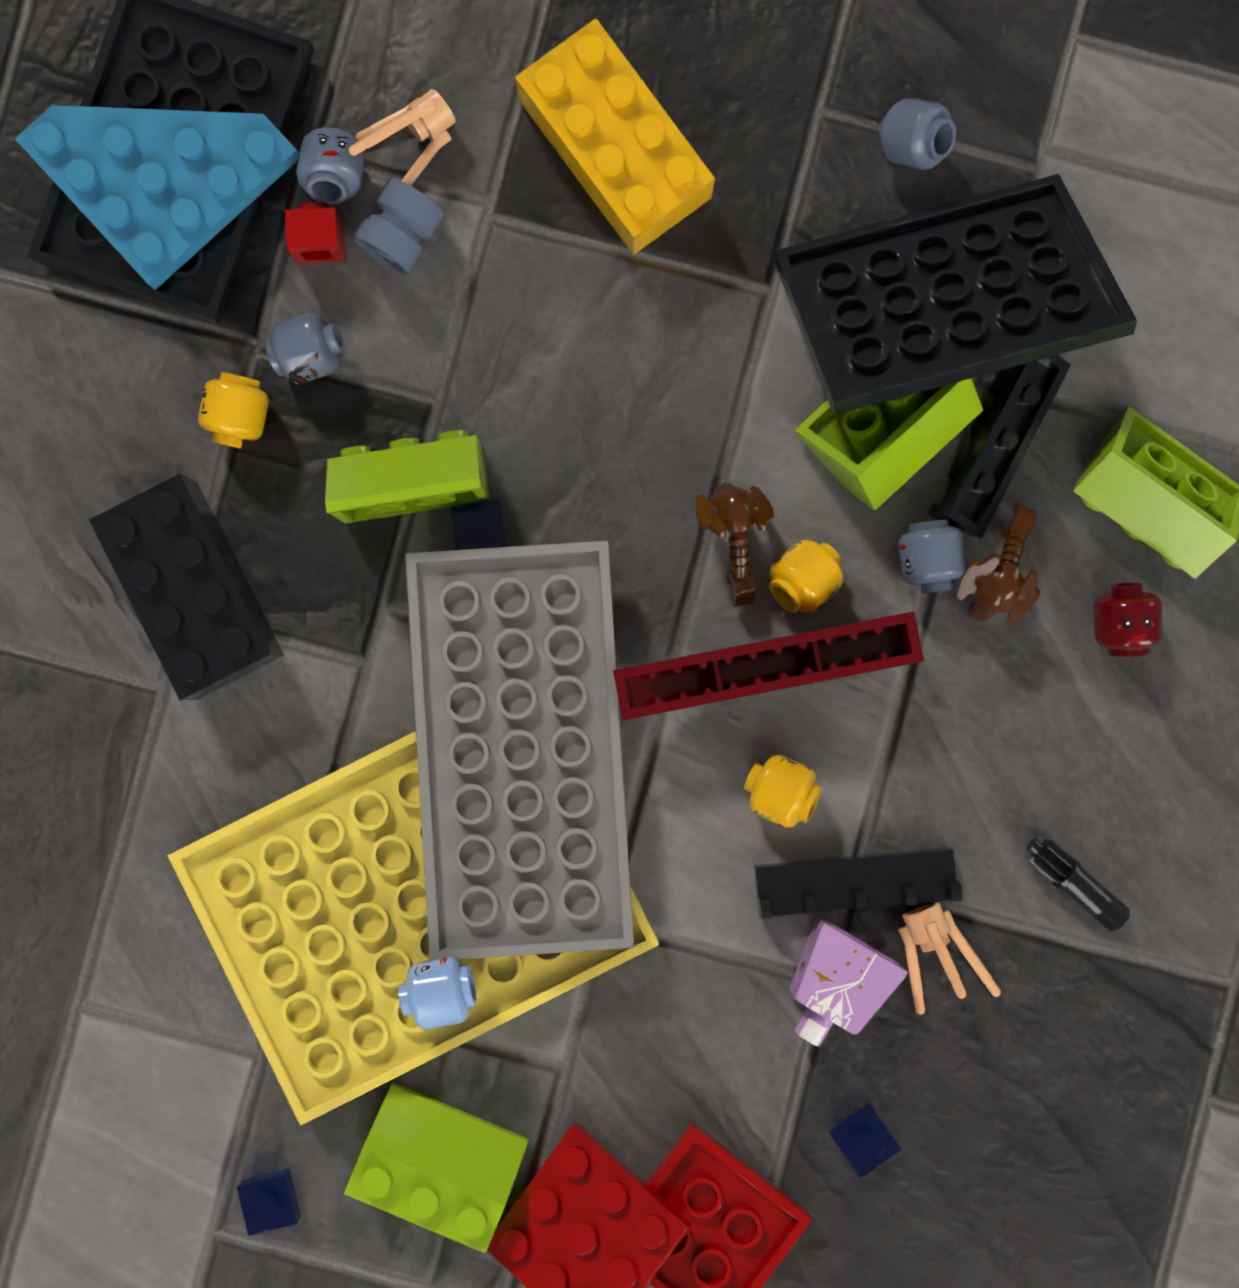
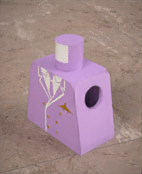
M818 915L790 985V992L793 998L807 1007L794 1032L818 1047L822 1044L833 1023L854 1035L858 1034L905 979L908 972L897 961Z

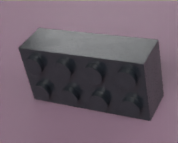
M178 474L89 519L179 700H198L284 656L196 481Z

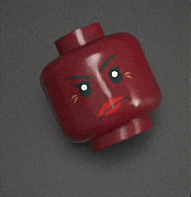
M1124 582L1112 584L1111 593L1103 594L1094 601V637L1100 646L1108 648L1109 655L1116 657L1144 656L1150 653V647L1161 641L1162 603L1155 594L1143 592L1142 583Z

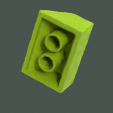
M970 378L837 415L833 414L827 399L795 429V432L845 489L876 511L983 411L973 381Z
M1128 406L1083 466L1073 492L1080 496L1087 507L1094 511L1103 512L1118 523L1129 537L1135 540H1142L1160 553L1162 559L1168 565L1175 569H1182L1193 578H1197L1238 540L1239 484Z
M453 430L440 433L438 435L439 441L419 444L418 438H403L391 441L389 443L390 449L371 452L370 446L344 448L340 450L341 457L327 459L326 512L348 524L490 501L481 442L477 435L468 436L467 430Z
M392 1082L365 1141L344 1194L486 1254L507 1203L529 1139Z

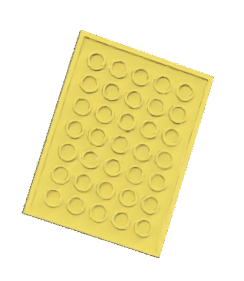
M416 731L167 855L300 1126L660 945L630 884L634 948L458 959L462 966L469 965L471 967L477 990V1005L470 1007L467 1019L462 1023L424 1030L416 1024L412 1015L404 1016L399 1002V985L406 984L408 970L413 964L430 960Z

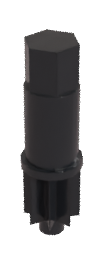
M1034 838L1028 843L1026 849L1031 852L1028 862L1049 879L1052 885L1067 893L1110 932L1120 929L1130 918V909L1081 867L1080 862L1068 855L1054 841L1045 838L1041 843L1037 838Z

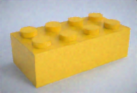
M596 18L515 76L520 103L633 255L712 198L715 177Z

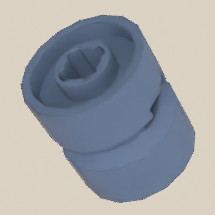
M389 178L375 201L379 214L367 216L355 233L353 240L364 251L384 265L399 273L408 275L422 251L418 242L419 239L431 238L444 213L431 199L414 187L396 178Z

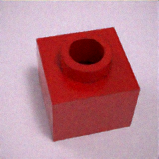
M307 202L301 204L300 209L285 210L287 250L298 264L346 262L345 223L335 207L330 208L329 205L321 202Z

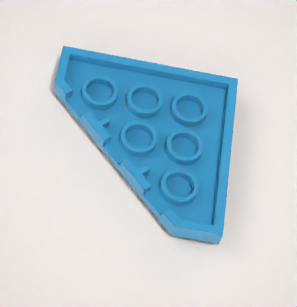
M51 105L15 138L154 290L162 285L291 168L299 158V152L264 114Z

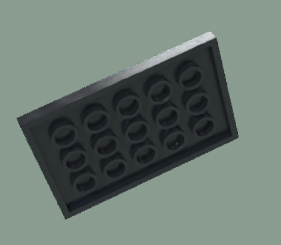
M117 0L80 106L264 114L285 137L315 49L309 40L189 0ZM53 181L27 257L36 263L220 324L265 191L162 285L154 290Z
M1059 174L774 250L777 271L834 415L1134 334L1137 324L1133 311Z

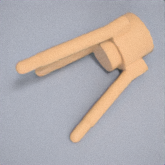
M430 89L405 108L358 132L355 136L358 142L351 145L348 150L352 156L358 155L408 126L412 134L420 142L426 138L431 140L401 180L412 186L437 151L452 140L447 129L455 124L456 120L451 109L439 93L434 89Z
M938 901L922 905L902 915L906 926L898 929L905 945L912 996L917 1014L922 1015L925 1013V1004L916 945H920L922 952L935 950L957 997L964 999L967 995L946 947L951 942L948 934L994 997L1000 996L1001 991L955 925L949 909L943 911Z

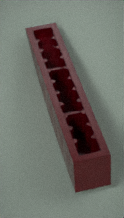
M912 611L613 670L624 721L924 662L915 612Z

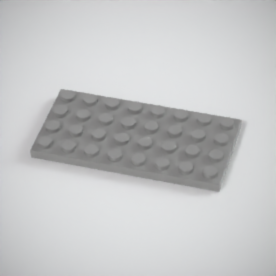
M608 541L405 553L430 961L445 957L469 959L634 948L619 704L613 670H616Z

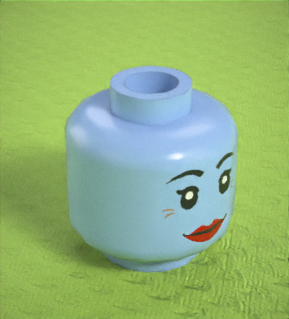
M453 957L413 964L408 970L406 984L399 985L398 988L399 1002L403 1015H412L416 1024L424 1030L462 1023L467 1019L470 1007L477 1005V990L472 969L469 965L462 966L461 962Z

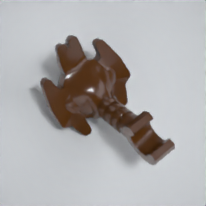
M723 482L714 488L712 501L706 500L704 495L696 497V518L700 529H710L718 537H726V530L730 534L728 542L730 545L731 570L727 571V582H732L733 606L754 604L755 587L748 562L749 546L746 533L755 523L759 531L767 530L768 520L774 518V509L768 498L758 487L752 486L749 492L746 489L732 485V483L727 484Z
M1016 503L1012 510L1015 513L1010 525L1007 528L1003 527L1000 536L1005 538L1001 555L994 553L983 561L972 560L961 578L957 590V598L963 600L968 594H974L975 601L968 607L967 613L979 621H985L996 613L1009 612L1007 621L1013 623L1025 614L1039 598L1040 590L1036 587L1039 573L1035 570L1030 571L1024 579L1022 572L1018 569L1025 540L1030 534L1037 517L1035 510L1022 504Z

